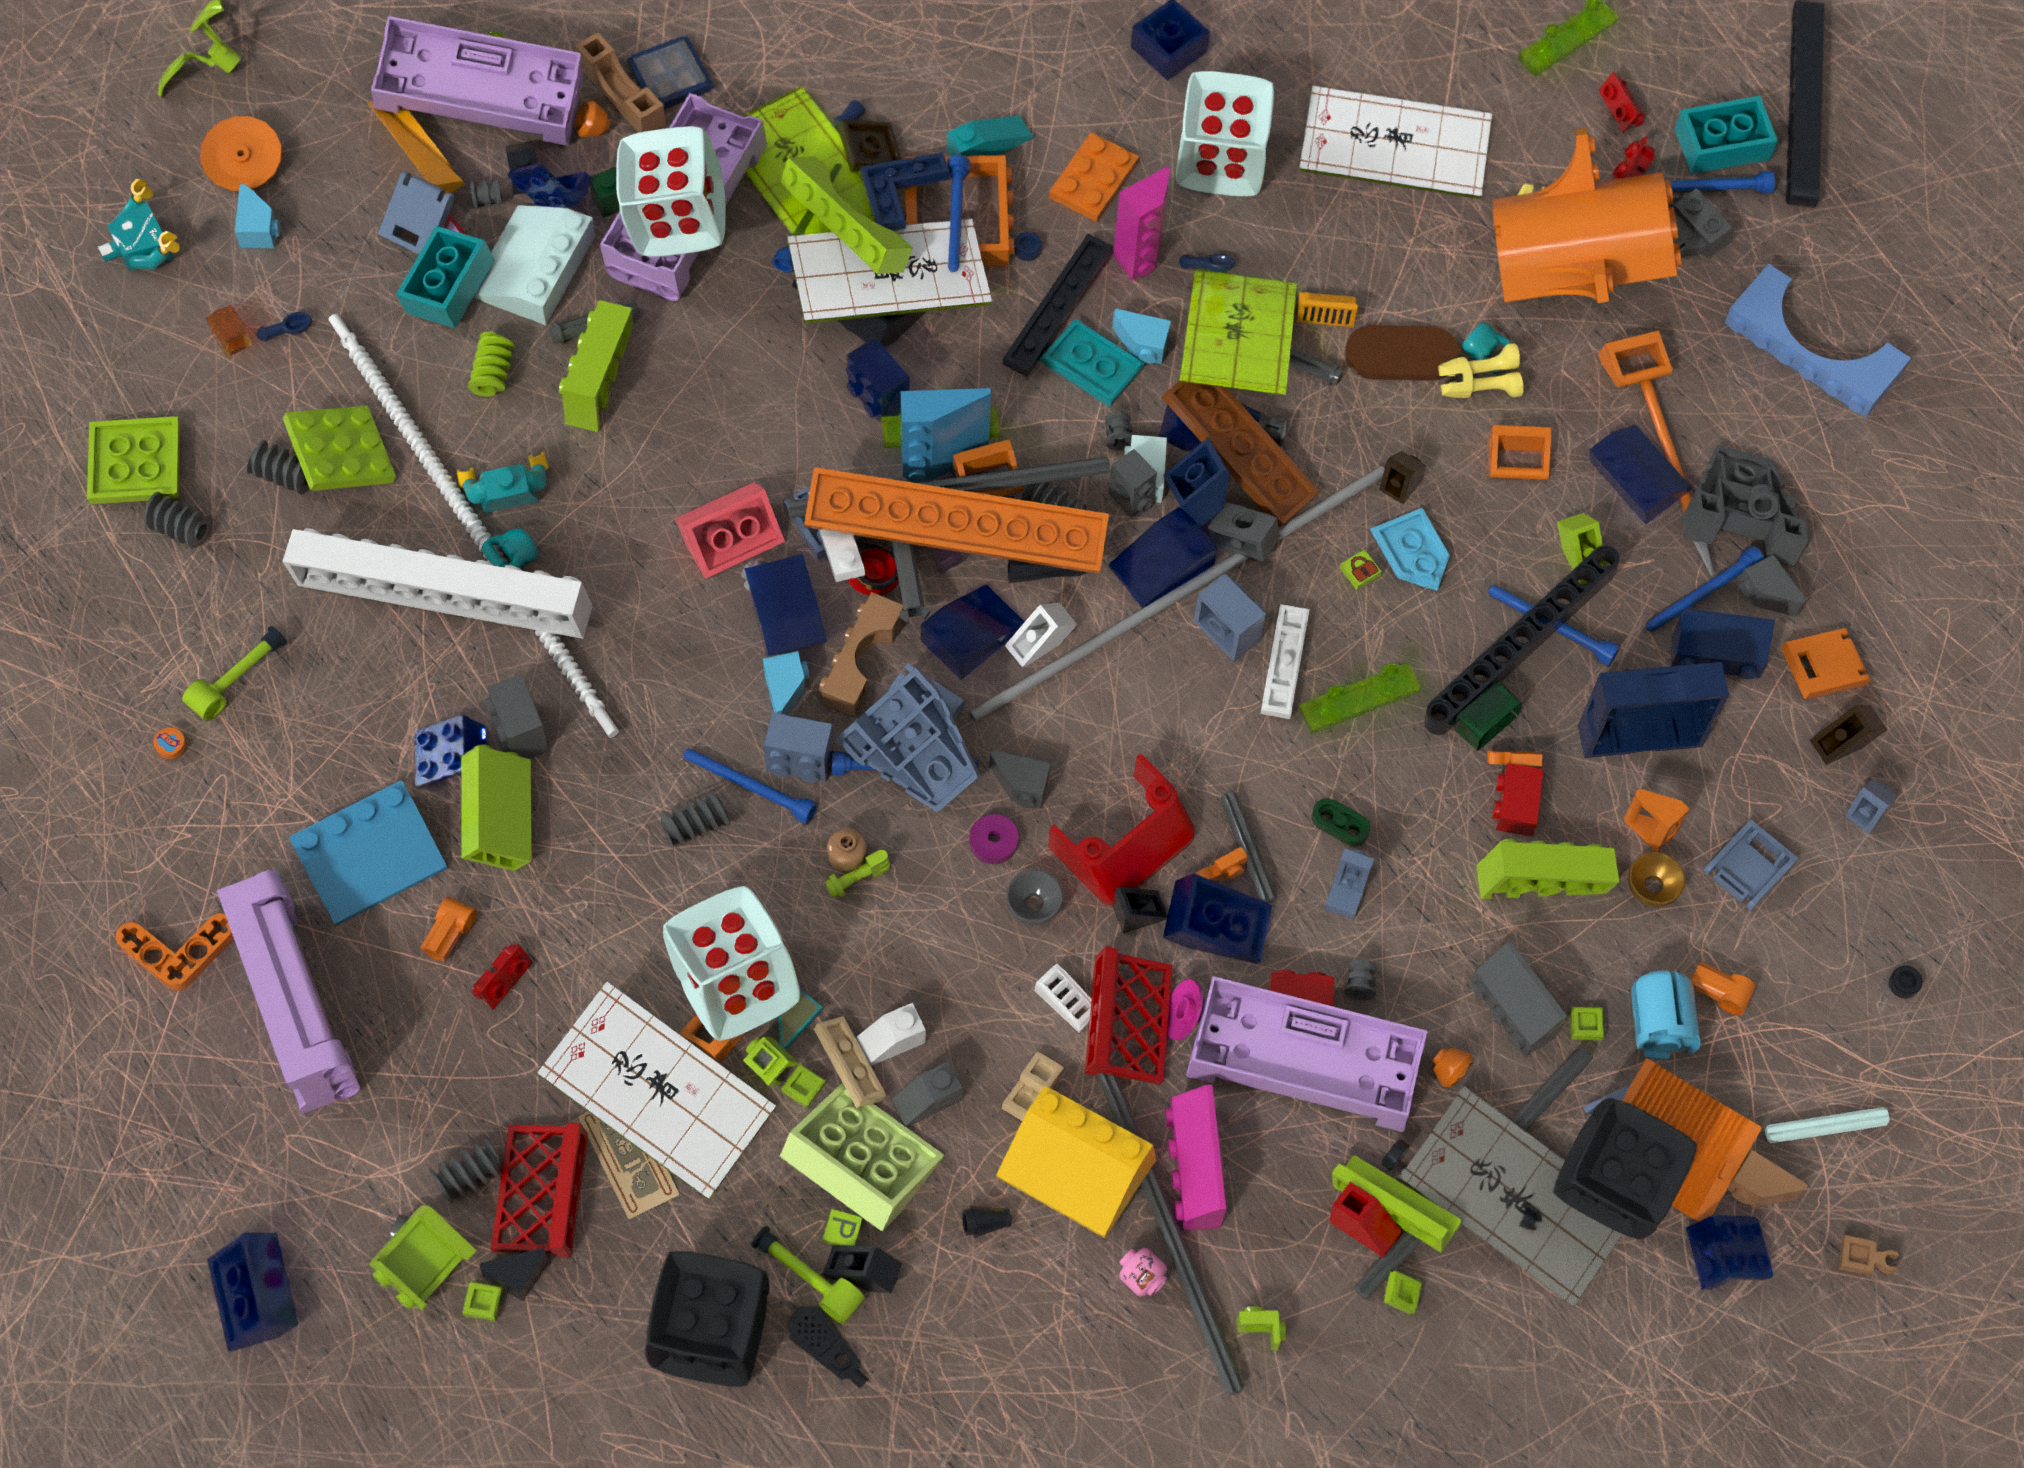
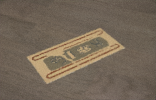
M588 1111L578 1116L583 1128L588 1133V1138L628 1219L680 1195L668 1169L592 1112Z

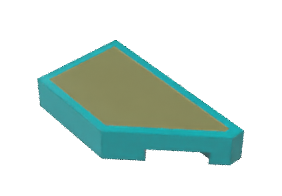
M801 989L799 1002L778 1016L780 1045L785 1050L795 1042L823 1011V1007Z

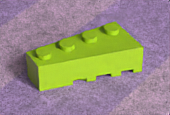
M599 300L595 310H590L587 318L586 332H581L578 339L577 354L571 356L568 364L569 373L567 378L563 377L559 385V394L562 395L566 425L599 432L601 426L599 411L600 409L606 410L610 382L615 383L618 374L619 359L617 358L623 359L632 332V308Z
M1505 839L1500 841L1476 865L1480 899H1492L1493 893H1506L1507 898H1519L1520 894L1537 891L1538 897H1549L1550 895L1560 893L1562 890H1565L1567 896L1607 894L1619 883L1615 849L1602 847L1600 844L1574 846L1571 842L1555 845L1546 844L1544 841L1521 843L1515 839Z

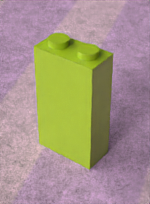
M489 745L475 746L474 749L462 756L461 859L510 871H516L532 861L531 759L520 757L515 752L494 750Z

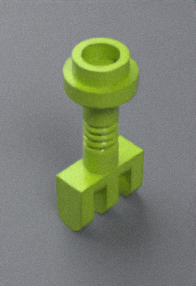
M885 850L876 851L865 857V864L839 878L834 873L828 876L829 880L824 883L831 897L835 898L838 896L841 898L845 896L843 889L854 884V882L856 883L871 874L875 878L890 869V862L887 852Z

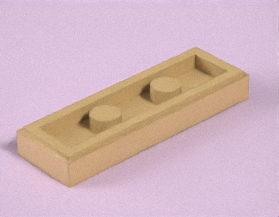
M844 1016L817 1023L814 1031L856 1108L883 1101L887 1095Z

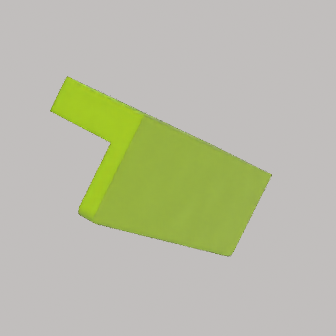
M1355 1155L1352 1156L1346 1166L1339 1163L1332 1172L1333 1187L1342 1192L1349 1182H1352L1377 1198L1398 1227L1441 1253L1461 1226L1460 1218Z

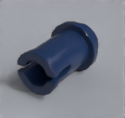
M852 100L841 116H836L834 119L833 127L835 131L839 134L837 125L840 120L858 121L865 113L864 106L860 102Z

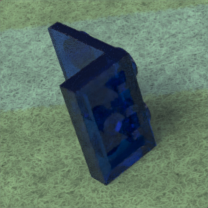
M461 714L416 730L414 733L415 785L422 788L457 775L462 777V756L474 749L475 746L486 745V726Z

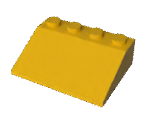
M1044 1085L1027 1110L996 1176L1101 1237L1106 1238L1156 1162V1155L1153 1144Z

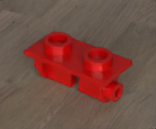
M1612 72L1598 91L1622 133H1625L1631 124H1634L1636 127L1644 124L1645 114L1641 111L1637 102L1631 101L1634 97L1627 87V82L1618 77L1615 72Z
M1648 136L1639 142L1633 141L1624 151L1626 156L1624 161L1620 162L1612 172L1614 175L1613 180L1641 176L1644 174L1640 171L1645 173L1655 158L1654 148L1645 145L1649 138Z
M511 944L509 947H504L503 951L491 964L496 971L493 973L486 970L479 980L473 984L474 989L471 993L479 1000L483 998L488 1006L494 1010L533 963L519 944L517 946Z

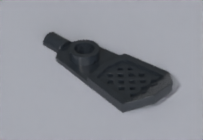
M800 1307L789 1318V1340L839 1379L849 1378L859 1389L869 1380L859 1370L860 1360L820 1308ZM844 1355L848 1361L845 1365H838L835 1362L836 1357Z

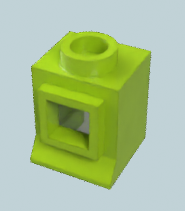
M765 1036L761 1039L759 1037L755 1038L747 1046L745 1051L748 1055L743 1060L768 1086H779L783 1082L778 1077L786 1067H795L799 1063L773 1037Z

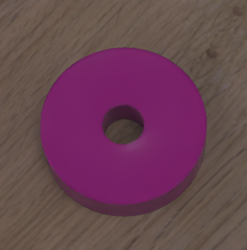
M985 815L979 818L970 830L969 844L971 851L979 860L985 863H1003L1009 860L1018 848L1019 834L1017 827L1009 818L1003 815ZM997 836L999 841L991 842L989 837Z

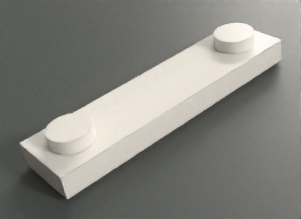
M819 530L835 581L865 576L864 566L854 536Z
M1280 604L1260 714L1290 719L1310 609Z

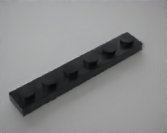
M1090 234L1086 235L1004 356L1003 365L1026 377L1029 376L1111 254L1112 245Z

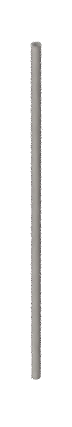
M1383 466L1378 467L1283 524L1279 528L1280 538L1278 541L1381 480L1385 468ZM1234 553L969 712L970 717L974 722H977L1246 561L1249 557Z

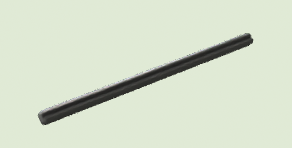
M1107 457L922 482L919 484L980 492L1107 474L1110 472V462ZM808 499L789 501V516L791 518L806 516Z
M1579 1047L1511 1119L1510 1123L1524 1133L1591 1062L1593 1055L1586 1048ZM1405 1232L1393 1244L1384 1258L1381 1257L1359 1280L1354 1288L1355 1291L1362 1298L1368 1299L1389 1277L1390 1272H1393L1422 1241Z
M1103 1073L1098 1074L1099 1082L1117 1125L1142 1138L1118 1077ZM1153 1165L1141 1185L1226 1394L1229 1396L1238 1394L1243 1391L1244 1385Z

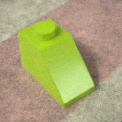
M1581 513L1557 521L1561 547L1572 570L1582 563L1593 551L1603 546L1599 521L1587 514ZM1606 561L1598 562L1600 565L1607 567ZM1586 580L1578 581L1581 585L1589 583Z

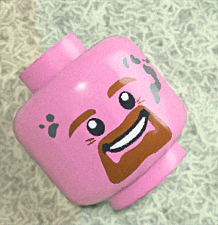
M1148 1248L1140 1249L1138 1252L1131 1249L1119 1262L1123 1266L1119 1278L1139 1297L1147 1294L1152 1297L1168 1280L1165 1276L1167 1266Z

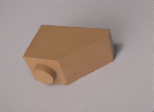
M1751 1150L1727 1190L1732 1193V1196L1738 1202L1758 1207L1797 1200L1806 1190L1808 1184L1754 1150Z

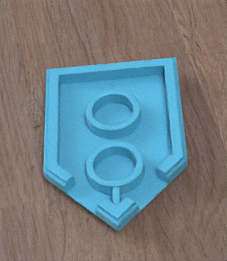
M1423 507L1370 529L1398 579L1438 591L1450 554Z

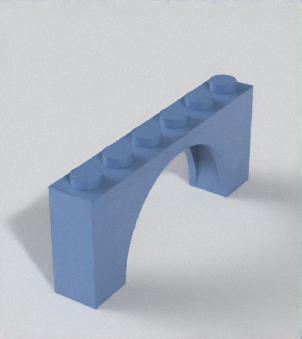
M1768 264L1730 307L1724 323L1734 332L1740 333L1751 340L1758 348L1764 349L1776 357L1780 363L1788 365L1800 373L1804 379L1822 388L1829 396L1835 397L1846 404L1853 412L1867 418L1902 376L1911 358L1888 342L1877 352L1867 357L1846 361L1824 358L1807 350L1791 335L1783 318L1782 300L1792 279Z

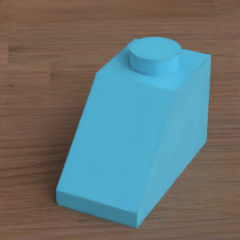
M240 184L235 234L239 247L274 248L275 237L280 236V221L275 220L272 208L246 184Z
M1115 308L1112 329L1129 353L1144 363L1162 365L1171 321Z
M798 651L763 658V670L774 713L789 715L806 691L805 679L810 678L807 662L800 661Z

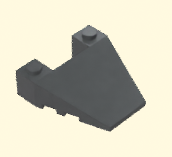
M1717 445L1682 516L1683 537L1689 538L1692 541L1711 544L1719 529L1763 540L1766 558L1774 555L1780 564L1792 567L1795 566L1808 543L1806 522L1803 516H1797L1793 509L1796 503L1792 497L1787 498L1783 490L1785 483L1772 460ZM1759 484L1768 485L1778 499V511L1768 519H1757L1749 512L1748 501L1750 499V491ZM1762 497L1757 499L1756 501L1761 502L1767 500L1768 498Z

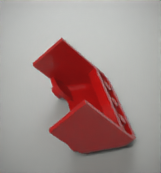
M1141 753L1136 757L1133 777L1146 789V802L1154 812L1110 848L1101 838L1091 836L1083 839L1075 846L1055 824L1050 827L1048 848L1102 903L1113 906L1115 889L1118 887L1139 888L1185 850L1194 839L1195 827L1176 789Z

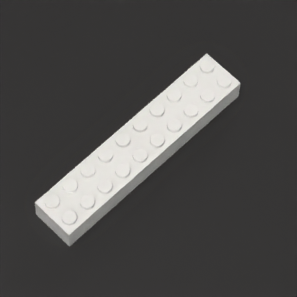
M306 528L304 531L292 530L282 561L296 584L301 587L581 639L584 638L593 607L583 583L575 577L564 576L563 578H558L544 571L525 572L512 565H506L505 568L498 567L484 560H477L476 562L465 561L456 555L438 556L424 549L416 552L407 550L405 547L397 544H391L390 546L378 545V543L369 539L356 541L342 534L329 536L310 528Z

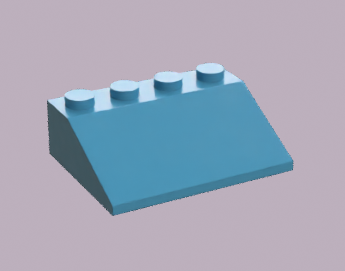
M991 388L901 391L902 477H907V481L912 483L934 480L953 470V454L989 445Z
M402 780L289 836L295 853L335 926L448 869Z

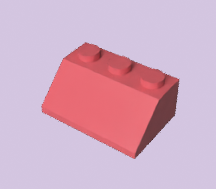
M755 482L675 518L685 545L704 578H709L785 542L766 491Z

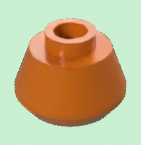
M593 100L583 103L577 112L574 123L578 136L599 137L601 134H605L610 125L607 112Z
M1444 1047L1432 1060L1436 1065L1433 1071L1441 1086L1452 1088L1465 1075L1473 1064L1472 1054L1452 1047L1450 1050Z

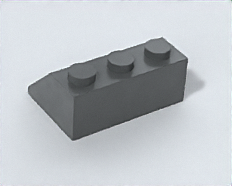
M1511 940L1504 944L1474 972L1471 979L1473 992L1480 1000L1484 999L1490 1007L1492 1018L1497 1024L1504 1026L1509 1033L1508 1037L1511 1044L1517 1050L1521 1049L1524 1055L1528 1056L1557 1037L1567 1015Z

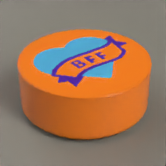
M164 728L154 737V748L157 754L164 759H176L186 749L184 735L176 728Z

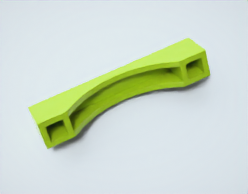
M788 157L780 180L783 186L877 274L904 272L913 249L912 246L896 232L869 220L849 206L832 186L830 170L816 157Z

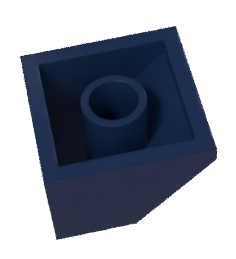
M1207 438L1163 476L1180 507L1201 527L1224 508L1230 473L1213 442Z

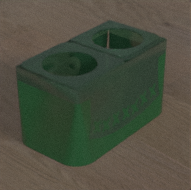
M1496 681L1456 716L1454 730L1479 751L1517 718L1511 710L1519 716L1522 702Z

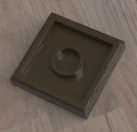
M840 120L837 127L850 171L860 172V167L902 160L891 122Z

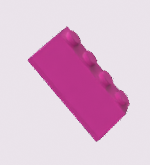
M1168 166L1119 192L1113 257L1131 280L1140 276H1147L1156 268L1163 236L1170 169Z
M1212 1084L1204 1085L1172 1097L1170 1108L1165 1109L1166 1128H1172L1173 1139H1168V1153L1170 1159L1175 1158L1176 1170H1171L1172 1188L1178 1189L1179 1201L1174 1202L1176 1221H1182V1231L1221 1228L1226 1212Z

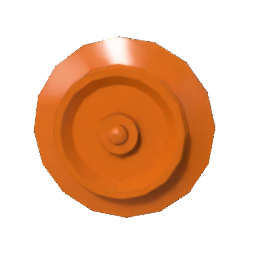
M233 116L218 122L207 132L200 149V162L206 176L215 185L231 192H239L240 184H246L251 190L263 186L275 175L282 156V146L276 132L266 122L251 116Z

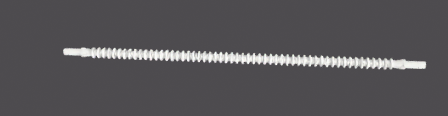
M339 314L331 315L329 322L340 336L343 347L350 351L349 357L353 359V363L357 365L361 375L366 377L365 381L370 383L369 387L374 390V394L378 396V400L382 402V406L386 408V412L390 414L394 424L399 426V432L403 433V438L407 439V444L411 445V449L415 451L416 457H420V463L424 464L423 467L428 470V475L432 476V481L437 482L436 487L441 489V494L445 495V500L449 501V506L453 508L455 514H458L457 518L462 520L461 524L466 527V531L470 533L471 539H475V545L479 546V551L482 552V544L491 537V534L486 532L487 529L485 526H482V521L478 519V515L473 513L474 509L469 507L470 504L465 500V496L461 494V490L456 488V482L452 481L453 478L448 475V470L444 469L443 463H439V457L435 456V451L431 450L432 447L427 444V439L423 438V433L419 431L414 420L410 419V414L406 413V408L402 407V402L398 400L394 390L390 388L385 377L381 376V371L377 370V365L373 364V359L369 358V353L365 352V347L359 346L354 332L349 331ZM492 545L504 562L508 564V559L503 558L504 554L499 551V546ZM536 630V636H540L539 640L544 643V648L549 649L548 653L553 656V661L558 662L557 667L562 669V675L567 676V682H572L570 686L576 689L575 694L581 695L579 699L581 702L586 703L592 717L595 716L609 738L616 736L619 730L605 711L604 703L595 696L596 690L591 689L592 684L587 682L586 676L582 675V669H577L578 663L573 662L574 657L568 656L570 652L568 649H564L565 644L560 642L561 638L555 636L556 634Z

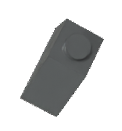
M1774 555L1744 569L1738 581L1740 592L1745 598H1749L1755 607L1796 617L1801 614L1807 602Z
M991 749L989 768L1011 801L1017 802V804L1026 808H1033L1034 806L1041 808L1050 776L1051 763Z
M949 1061L917 1076L891 1099V1102L904 1126L907 1128L962 1101L963 1087Z

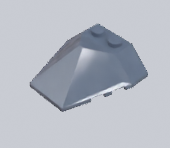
M916 666L836 738L856 762L863 766L867 764L881 773L880 777L888 782L892 780L906 789L905 792L936 812H939L980 776L938 687L919 666Z

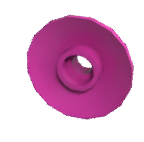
M1190 979L1182 981L1170 996L1167 1035L1171 1039L1180 1041L1186 1038L1201 1019L1203 994L1202 988L1197 981Z

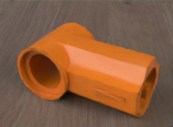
M447 896L437 910L436 922L422 943L421 950L432 959L445 962L460 936L466 934L471 929L477 916V910Z
M1702 961L1699 962L1691 978L1694 990L1718 1001L1719 1007L1724 1011L1737 1016L1745 1013L1756 989V985L1751 979L1739 974L1728 975Z

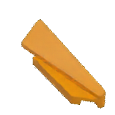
M373 101L368 102L428 182L444 189V195L447 192L453 193L465 184L452 171L453 167L408 109L401 108L400 113L374 109Z

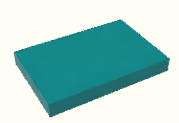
M1076 318L1041 357L1042 364L1110 408L1144 369L1145 364Z

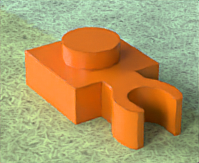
M1487 750V763H1510L1528 767H1542V754L1538 751Z
M1239 847L1215 860L1212 866L1198 871L1195 881L1200 889H1204L1216 880L1220 882L1226 878L1229 880L1235 879L1244 872L1248 856L1243 848Z

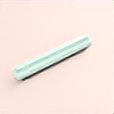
M1885 1107L1770 1124L1765 1128V1135L1769 1143H1777L1886 1126L1890 1122L1888 1110Z

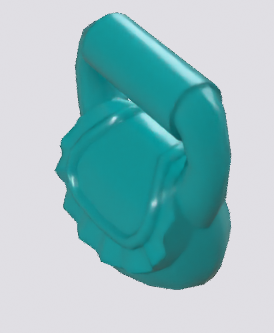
M1483 321L1462 343V348L1471 359L1484 360L1499 343L1506 346L1511 344V342L1502 334L1497 333L1489 323Z
M521 528L511 529L504 535L488 538L482 544L481 549L493 566L504 568L506 565L521 568L527 566L528 563L538 557V550L534 541ZM492 545H499L511 563L506 564Z

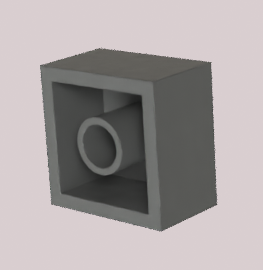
M522 674L488 686L489 699L484 701L489 712L491 724L499 736L503 752H515L520 757L528 759L548 752L544 728Z

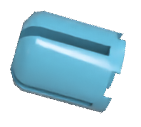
M1667 970L1653 971L1638 978L1630 991L1637 1050L1640 1048L1644 1051V1057L1653 1059H1670V1053L1688 1049V1055L1697 1051L1701 1046L1692 981L1683 973L1669 972Z

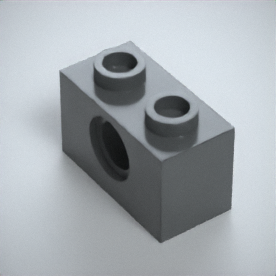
M1133 449L1112 464L1108 494L1130 517H1133L1138 512L1143 513L1154 503L1157 472Z
M1225 502L1224 508L1217 513L1208 526L1212 546L1262 562L1266 560L1280 538L1277 517L1229 502Z

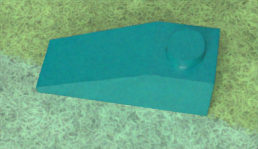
M1020 116L970 121L947 132V153L949 156H996L1032 140L1033 135Z

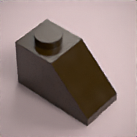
M1403 451L1390 456L1386 461L1379 490L1404 505L1422 481L1426 465L1417 457L1408 455Z
M1855 705L1810 739V742L1825 764L1829 765L1864 748L1887 729L1871 705Z

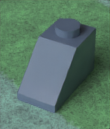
M1872 779L1860 790L1845 816L1870 834L1890 810L1898 796L1887 785Z

